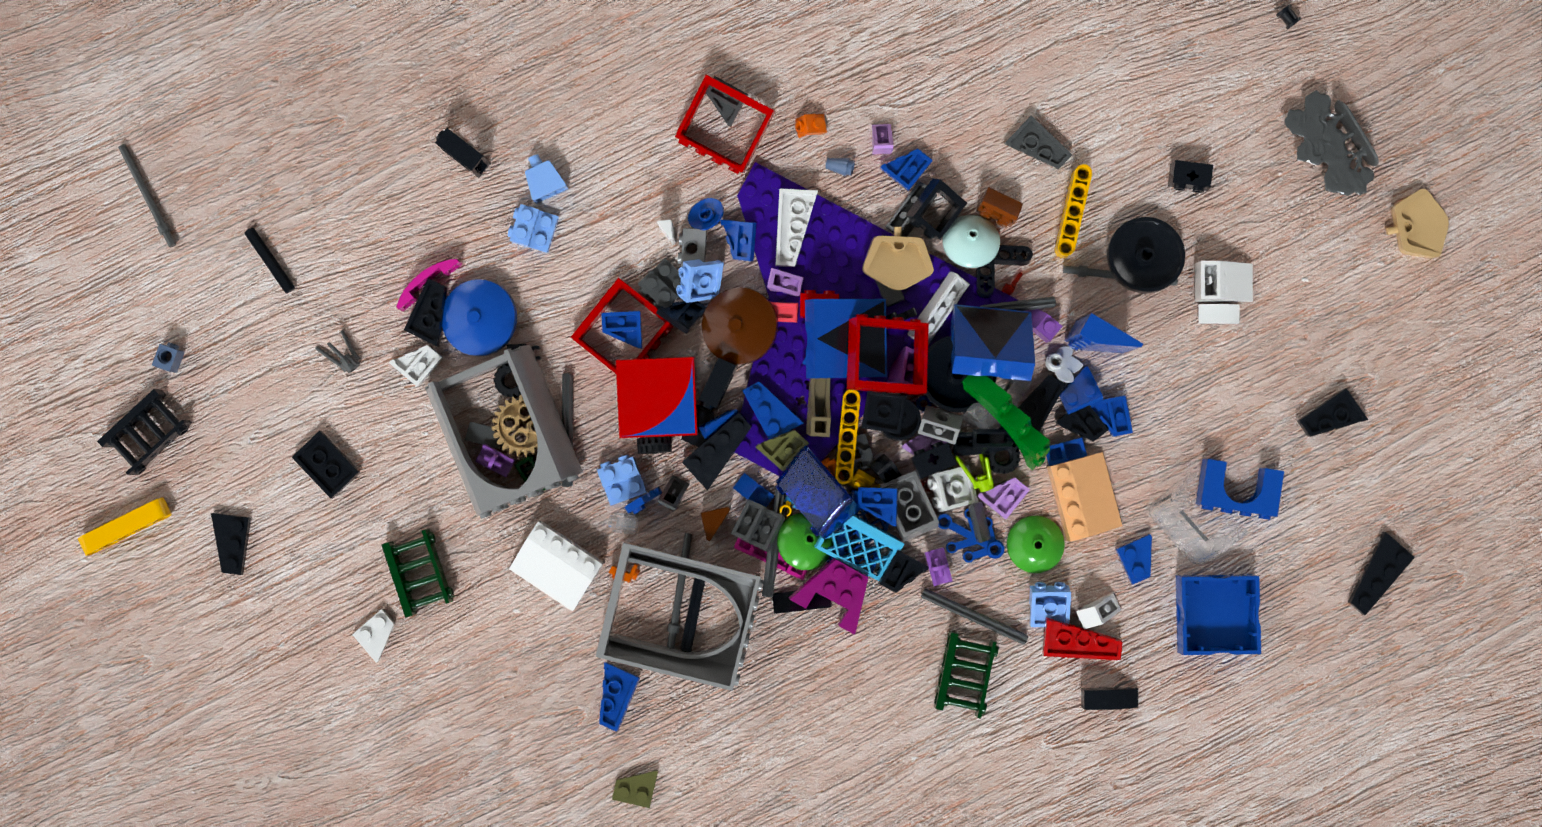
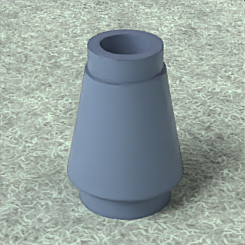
M827 158L826 169L845 177L847 175L852 176L855 161L850 160V158Z

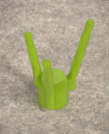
M979 454L983 474L978 475L977 480H975L959 456L956 455L955 459L972 482L974 489L979 488L980 492H986L994 488L988 457H985L984 460L983 454Z

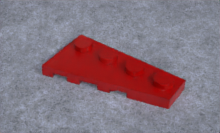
M1046 617L1043 656L1121 660L1123 645L1121 639Z

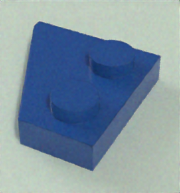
M916 149L907 155L900 156L896 160L883 164L880 169L909 191L933 160L919 149Z
M641 311L601 313L603 333L642 349Z
M1088 366L1077 375L1074 381L1059 396L1067 414L1104 399Z
M660 487L651 490L626 505L624 508L627 513L633 512L635 515L644 510L646 503L662 494Z
M858 487V507L892 526H897L898 488Z

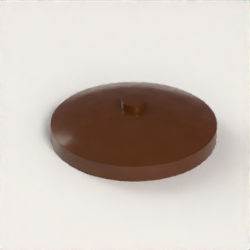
M737 287L719 293L708 304L702 318V335L708 349L717 358L737 365L749 364L762 358L773 346L778 332V319L772 304L762 294L749 288Z

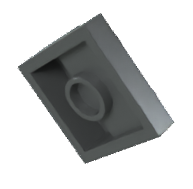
M666 258L638 283L641 287L639 291L646 298L650 296L654 300L652 304L657 309L662 306L663 308L670 307L672 303L680 299L676 291L677 286L681 282L679 271Z

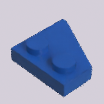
M720 220L721 226L725 228L726 240L731 248L730 252L733 259L754 261L756 223Z
M1126 396L1104 399L1090 405L1109 429L1108 432L1112 437L1133 433Z
M1151 534L1115 549L1132 585L1149 578L1151 575Z

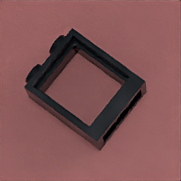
M448 128L442 130L437 135L435 143L476 177L480 178L491 164L482 154Z
M932 178L906 216L911 219L909 222L913 226L924 230L923 234L927 238L941 240L967 202L941 179ZM938 193L952 205V208L935 229L920 215L934 195Z
M718 358L700 395L699 401L702 402L701 406L711 411L713 408L718 410L737 370L736 365Z

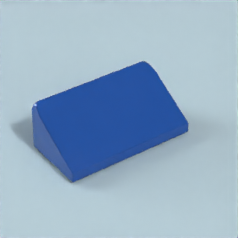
M731 409L701 425L699 429L704 439L711 437L734 417L738 410Z

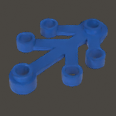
M968 508L964 510V517L968 519L971 531L952 522V518L947 514H941L937 517L939 528H949L967 538L958 542H948L945 547L947 552L955 553L959 549L976 544L984 547L974 552L965 551L962 558L968 563L987 555L993 559L1000 558L1003 555L1004 545L995 538L991 518L986 517L990 521L988 528L991 539L978 543L976 542L971 518L966 515ZM942 518L947 519L946 525L940 523ZM950 544L955 545V549L953 551H950L948 549V546ZM994 545L998 547L995 553L991 551V547ZM967 553H970L972 555V558L970 560H966L965 555Z

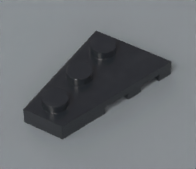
M428 278L404 328L405 331L437 347L440 344L447 292L446 286Z

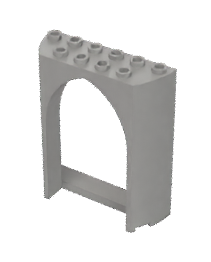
M531 345L519 346L514 350H511V348L504 350L505 354L442 381H432L425 387L475 513L481 519L492 515L491 511L495 513L509 508V503L514 505L526 501V496L528 498L538 496L544 493L543 489L547 491L561 486L560 482L566 479L568 482L579 478L578 474L583 473ZM509 363L534 424L538 442L537 458L533 471L527 481L518 489L504 487L490 481L475 467L467 453L443 394L444 390Z
M623 543L595 657L733 691L734 685L738 686L740 674H737L738 667H743L746 652H743V648L748 647L750 633H747V631L752 629L755 615L752 614V610H757L760 596H756L757 591L761 592L764 580H761L760 576ZM628 561L701 579L717 587L727 596L735 608L739 620V629L723 644L709 650L684 652L611 633Z

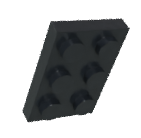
M318 431L292 456L294 461L330 499H333L361 473L322 431Z

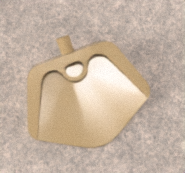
M1420 189L1394 204L1391 208L1394 226L1386 228L1387 235L1396 234L1400 252L1405 255L1430 259L1439 257L1444 246L1449 221L1446 213L1426 189Z
M894 227V236L874 237L862 267L866 275L893 290L907 289L929 277L934 271L924 240L919 237H901L902 227Z

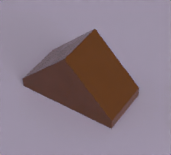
M724 507L701 512L706 540L711 541L731 508Z

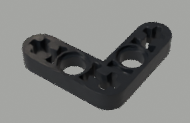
M1000 245L996 257L990 263L976 268V292L981 298L992 296L995 288V264L1028 265L1033 256L1032 250L1026 246ZM1002 251H1006L1009 253L1010 257L1007 259H1003L1000 257L999 253ZM1021 253H1025L1026 259H1022ZM986 267L991 273L983 275L980 269ZM984 281H987L988 292H985L983 289Z

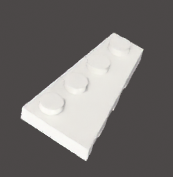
M779 189L776 266L795 267L818 193L817 190Z

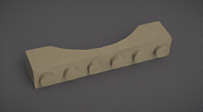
M810 378L806 434L809 436L830 437V378Z

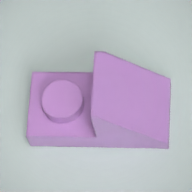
M771 268L767 288L770 291L800 296L803 277Z

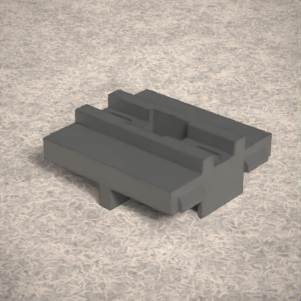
M865 434L857 435L856 449L859 450L861 458L854 460L853 474L858 469L870 468V465L875 461ZM848 451L841 452L842 461L848 462L851 459V454Z

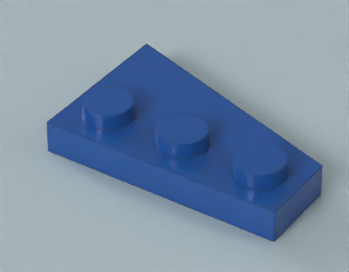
M604 662L605 673L602 685L603 696L599 724L617 732L641 677L608 662Z

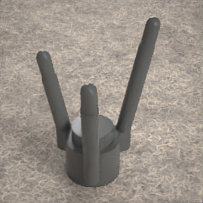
M341 330V335L352 355L348 353L344 356L336 347L328 342L327 345L340 358L339 362L321 348L315 347L318 352L339 366L344 372L351 373L360 365L358 361L360 357L356 354L343 330Z

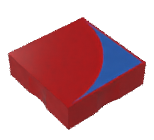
M695 357L616 360L619 438L698 435Z

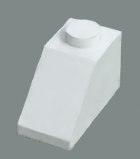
M1114 593L1086 604L1076 612L1083 628L1087 629L1104 624L1119 613L1121 608Z

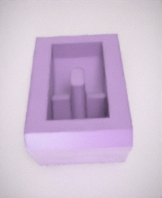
M873 124L872 154H891L893 151L891 124Z

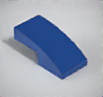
M1083 437L1051 445L1050 451L1046 455L1049 466L1087 456Z

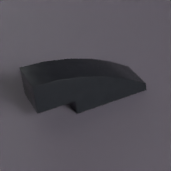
M973 429V432H959L956 444H953L954 456H967L1011 449L1012 438L1005 429Z
M1081 688V708L1084 710L1138 708V688Z

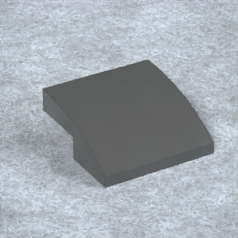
M748 499L731 534L769 552L785 517Z

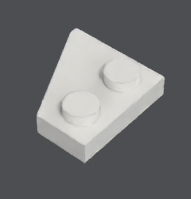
M426 345L398 359H393L389 363L415 386L419 387L443 357Z
M381 609L352 635L377 663L382 657V652L396 623L384 609Z

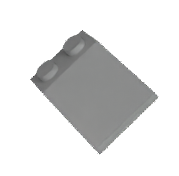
M916 471L880 485V488H898L896 528L903 542L938 528V518Z

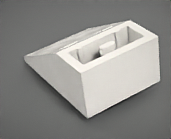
M1199 261L1194 264L1195 302H1253V264L1228 261Z

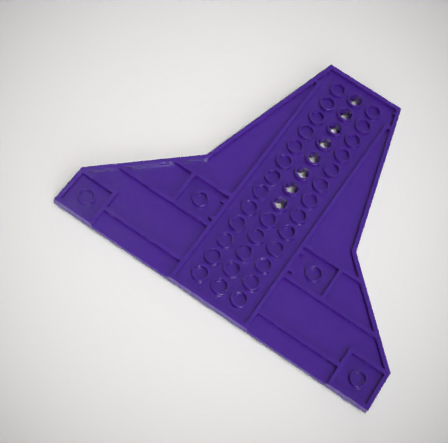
M755 162L737 195L745 222L756 223L754 252L769 302L799 303L798 323L778 322L775 342L762 358L753 362L747 388L757 382H761L803 422V424L792 430L800 434L809 444L783 472L755 447L757 444L769 439L745 396L741 414L749 421L752 427L734 453L795 484L799 480H804L807 475H810L819 465V462L838 444L842 397L848 391L847 378H830V437L809 436L806 434L809 390L806 389L804 382L806 380L809 381L810 378H806V365L803 364L807 348L805 318H800V296L770 291L767 288L771 268L803 277L800 293H804V290H815L816 294H823V291L831 290L835 291V294H839V299H882L875 280L866 275L862 267L872 239L876 236L894 235L817 195L795 267L776 266L779 189H808ZM929 253L934 269L933 273L911 287L901 290L905 301L888 308L886 307V316L894 312L898 315L911 308H915L917 315L910 319H918L949 272L958 274L970 284L956 305L980 307L981 305L1019 300L994 288L991 297H979L976 292V278ZM984 282L983 289L985 292H988L987 283ZM953 310L929 343L928 349L938 340L951 336ZM886 329L887 377H859V380L887 382L890 367L903 348L907 346L914 349V339L908 335L909 330ZM856 390L860 394V419L864 414L867 391ZM852 393L846 396V401L850 404H854L857 400L856 396ZM804 396L806 404L798 406V402L795 399ZM850 412L846 413L844 420L847 423H852L855 420V416Z

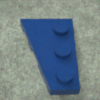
M757 382L742 390L768 439L787 433L803 424L761 382Z

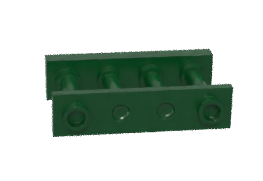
M430 529L422 530L423 537L400 545L394 544L393 541L381 544L405 618L417 614L416 610H418V607L444 599L446 604L453 602L454 592L452 587L448 586L434 544L436 543L434 533L430 532ZM426 544L429 555L404 564L400 563L398 557L400 552ZM432 562L435 570L434 574L411 582L406 581L404 573L407 570ZM438 580L441 592L418 600L412 599L410 593L412 589Z
M949 631L934 708L943 711L944 706L952 705L976 710L975 716L981 719L982 714H985L987 709L985 698L993 659L998 655L999 646H996L997 642L994 640H990L989 646L964 641L958 637L959 634L957 632ZM964 648L987 653L986 663L983 665L957 659L954 656L955 650ZM960 667L984 672L981 684L953 678L951 676L952 668ZM952 685L980 691L978 702L949 697L947 689Z

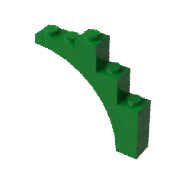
M968 375L962 381L964 390L975 398L1007 431L1020 449L1026 465L1031 470L1036 466L1040 467L1045 461V456L1050 451L1049 439L1031 426V418L1012 404V396L987 376Z

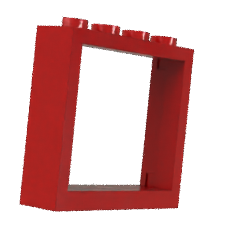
M705 75L675 137L679 139L678 143L687 148L689 145L695 147L696 153L704 157L706 154L712 156L713 162L722 165V163L729 165L728 170L739 174V172L745 173L776 111ZM710 86L766 115L742 164L686 136Z
M619 277L570 337L615 374L616 366L582 339L622 289L665 322L636 359H649L648 354L652 349L655 351L661 344L660 339L664 334L667 336L673 329L671 323L656 314L658 309Z
M856 314V317L849 319L847 389L916 395L927 393L929 323H921V320L918 319L904 321L902 317H893L892 320L886 319V316L868 318L867 314ZM860 326L915 331L913 384L859 380Z

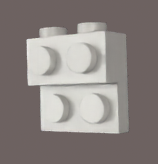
M966 465L967 469L971 473L969 465ZM961 467L929 475L928 487L930 490H933L934 498L932 503L934 508L938 509V512L978 502L974 486Z

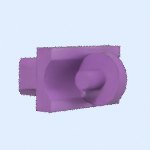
M483 444L475 462L507 477L515 459Z
M944 548L924 552L933 586L952 582Z

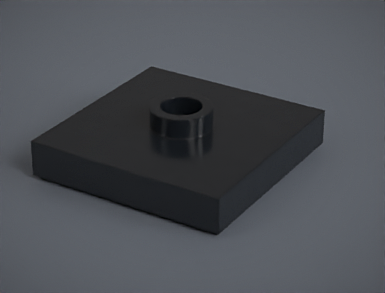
M867 391L861 428L900 435L906 396L887 392Z

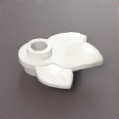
M1069 346L1060 347L1056 353L1048 355L1045 360L1047 369L1055 372L1056 377L1066 383H1072L1074 381L1073 373L1078 372L1083 367L1079 360L1072 357L1073 349ZM1052 361H1055L1057 366L1053 365Z

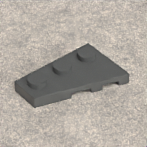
M1032 115L1004 143L1056 169H1059L1072 156Z

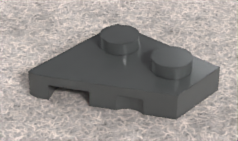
M714 76V79L748 96L747 93ZM710 86L706 93L713 102L726 124L732 127L744 103Z

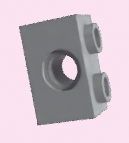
M683 228V234H679V245H682V252H678V264H681V267L683 266V261L700 259L705 262L706 230ZM688 246H697L696 253L689 254L687 252Z
M926 405L918 434L956 444L963 416Z

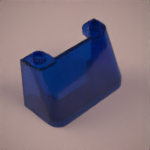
M807 445L799 450L775 481L778 484L775 488L782 496L786 494L811 523L810 530L816 537L821 535L824 540L860 510L851 496Z

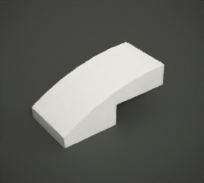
M1199 304V324H1240V305Z

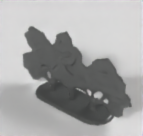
M1315 90L1305 97V110L1290 109L1284 121L1292 134L1304 137V142L1297 147V160H1309L1315 165H1320L1323 162L1328 164V170L1324 176L1326 191L1339 192L1341 195L1347 196L1354 192L1358 195L1365 194L1367 192V184L1374 179V173L1370 168L1362 166V158L1367 164L1377 166L1379 163L1378 156L1348 106L1344 102L1337 100L1334 104L1336 114L1331 113L1330 96L1320 94ZM1330 116L1333 119L1327 121L1326 117ZM1339 120L1345 128L1346 134L1337 129L1336 125ZM1351 138L1358 150L1356 153L1347 150L1345 147L1346 139ZM1348 154L1353 155L1351 158L1347 157ZM1356 157L1357 165L1354 169H1351V161ZM1358 167H1361V172H1357Z

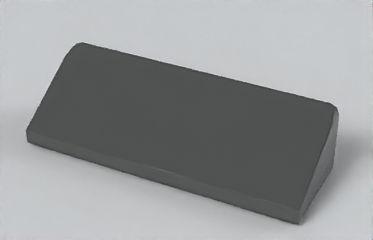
M920 181L916 184L885 226L887 229L894 233V227H902L901 237L909 235L915 226L909 222L911 219L906 214L927 185ZM937 194L934 195V197L932 198V200L929 202V204L926 206V208L924 209V211L921 213V215H920L921 217H922L923 214L926 212V210L929 208V206H930L931 203L934 201V199L937 197Z

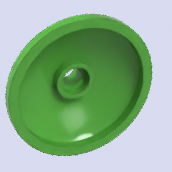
M797 513L783 522L777 534V546L780 555L790 566L799 570H813L823 565L830 557V555L814 547L826 527L825 522L820 517L810 513ZM807 536L811 537V542L807 541ZM832 537L825 539L821 546L825 548L833 546Z
M1028 516L1022 518L1013 525L1007 537V551L1010 559L1017 567L1026 572L1043 573L1052 569L1058 564L1064 552L1065 542L1060 528L1046 517ZM1037 541L1041 543V547L1038 549L1035 548Z

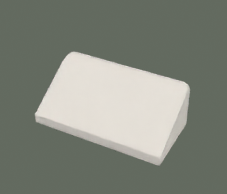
M657 221L661 231L671 244L675 245L676 238L672 221Z

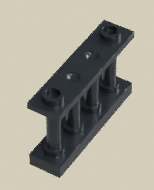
M153 389L97 441L102 447H114L132 466L125 472L127 475H140L146 470L145 466L173 440L185 434L189 430L188 427L192 424L190 420L179 421L162 403V399L166 394L160 389ZM152 408H157L174 426L167 434L148 416V412ZM138 421H143L160 440L152 448L134 429V425ZM124 434H128L146 453L138 461L121 444L120 438Z

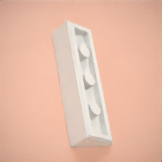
M948 273L918 317L921 323H929L928 345L953 310L954 304H957L970 285L956 273ZM909 330L908 335L914 339L915 331Z

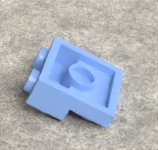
M520 204L519 208H515L513 218L516 219L515 224L510 226L508 230L510 241L549 253L559 216Z
M700 259L683 261V266L679 268L681 282L676 288L678 296L686 303L713 299L720 293L724 263L720 260L703 262Z
M629 454L619 457V462L611 464V461L600 464L601 468L597 469L610 506L647 493L635 457H629Z
M1037 582L1035 586H1030V627H1045L1046 617L1069 624L1071 605L1069 585L1063 582H1055L1054 585Z

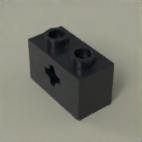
M1175 160L1170 164L1168 186L1174 187L1173 189L1178 191H1184L1186 188L1193 189L1192 192L1204 193V191L1211 188L1213 165Z
M940 441L932 444V449L925 451L923 448L913 452L914 456L910 458L919 479L956 465L948 443L943 444ZM930 454L937 456L938 459L935 460V464L928 462L927 459L930 458Z

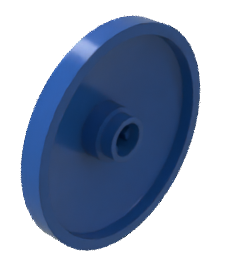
M475 279L460 284L448 295L445 300L442 328L447 340L457 350L468 355L487 356L498 352L511 340L517 325V310L512 297L503 287L488 280Z

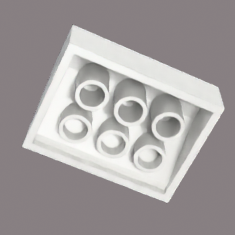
M538 521L509 569L571 611H574L605 563L543 521Z

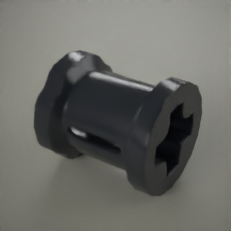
M1291 4L1276 14L1286 24L1287 30L1302 19L1292 10Z

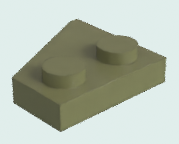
M795 430L759 443L755 447L784 472L809 443Z
M658 770L617 779L612 800L650 808Z

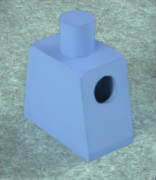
M538 154L528 159L532 168L526 170L525 175L532 200L535 204L568 189V186L549 160L542 163Z

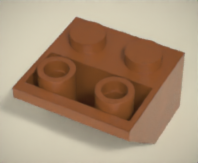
M988 187L976 211L980 212L979 215L985 219L992 218L997 221L998 225L1007 228V226L1011 227L1017 221L1023 203Z

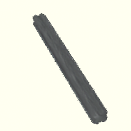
M564 373L562 374V422L573 447V374ZM567 479L562 481V487H572L573 481L568 482Z
M777 483L773 511L784 515V508L781 513L779 509L782 505H785L787 484ZM777 536L769 552H767L762 589L763 597H773L779 554Z
M924 588L921 597L929 602L1023 645L1028 640V635L931 590Z

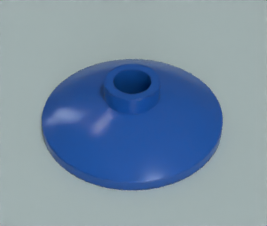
M715 198L703 199L690 210L688 222L693 229L708 230L721 220L724 207Z

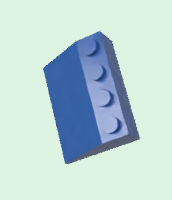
M1093 313L1077 320L1064 340L1068 342L1070 348L1076 351L1079 349L1084 351L1126 353L1141 348L1143 345L1140 341Z

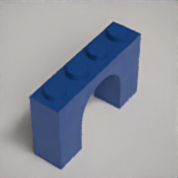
M1202 459L1196 504L1202 505L1201 509L1213 511V508L1216 507L1221 508L1220 512L1232 514L1233 510L1240 511L1239 515L1251 517L1252 513L1259 514L1258 518L1270 520L1271 517H1278L1284 471L1259 468L1255 493L1249 500L1238 503L1229 498L1224 489L1227 462Z

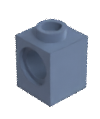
M170 342L167 345L159 344L152 366L177 373L185 352L179 350L180 346ZM171 352L172 358L170 361H167V354Z

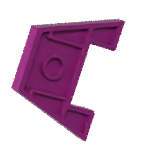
M833 558L789 596V600L807 608L815 593L826 597L847 609L840 619L838 626L855 635L869 577Z

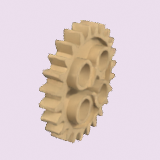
M522 395L519 396L517 401L512 397L511 403L505 400V407L499 405L501 412H494L497 418L492 419V423L496 424L492 426V431L498 432L494 433L493 437L499 438L497 444H503V451L509 448L510 455L516 451L517 457H519L521 452H524V456L527 457L530 451L534 456L535 449L538 450L537 435L532 430L534 424L531 421L530 415L527 417L521 415L523 410H528ZM508 420L515 422L512 427H506L504 424ZM523 423L524 425H527V428H520V424ZM519 435H523L526 437V440L519 443L516 441V438Z

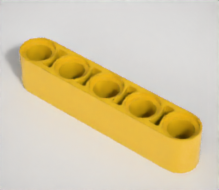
M1086 164L1079 165L1071 175L1055 244V254L1060 258L1070 256L1076 247L1092 177V169ZM1078 171H1084L1086 178H1080ZM1079 189L1082 196L1076 197L1073 190ZM1070 207H1074L1077 210V216L1070 214ZM1065 226H1071L1073 234H1067ZM1061 244L1068 246V253L1061 251Z
M848 390L842 397L835 466V479L840 484H847L853 478L860 409V394L856 390ZM850 393L854 394L857 398L854 404L846 401V396ZM850 412L855 416L854 422L847 423L844 420L846 413ZM844 432H850L853 435L851 442L843 441L842 435ZM848 451L851 454V459L848 462L842 461L840 458L841 452ZM841 470H846L849 473L848 480L841 481L838 474Z
M161 497L80 536L78 541L85 556H89L170 517L172 513L164 497Z

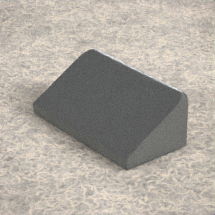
M982 502L968 505L976 542L982 543L990 540L991 537Z

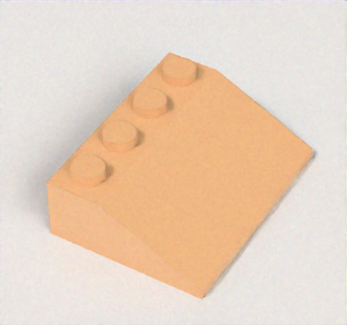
M1103 452L1047 466L1066 541L1071 542L1122 527Z

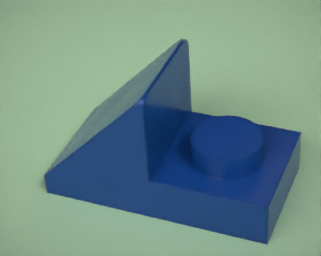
M745 473L733 487L747 500L749 499L765 507L774 498L772 493Z

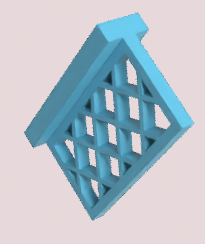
M835 505L832 510L833 515L814 547L880 581L897 550H901L904 543L896 536ZM835 521L842 522L843 529L834 532L832 526ZM857 530L859 538L849 540L848 532ZM845 533L847 542L837 545L835 536ZM832 537L834 546L828 548L821 546L825 539ZM874 539L875 546L865 549L864 540ZM861 542L862 550L853 553L851 544ZM848 546L849 554L840 556L838 548ZM884 547L891 548L887 556L881 557L879 549ZM876 550L878 559L868 561L867 553ZM863 554L865 563L855 564L854 557ZM879 563L880 569L877 574L872 573L869 565Z

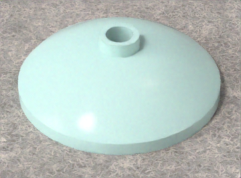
M964 215L955 219L944 234L942 243L946 255L954 263L967 268H978L987 265L996 257L1000 247V236L996 227L987 219L977 215Z

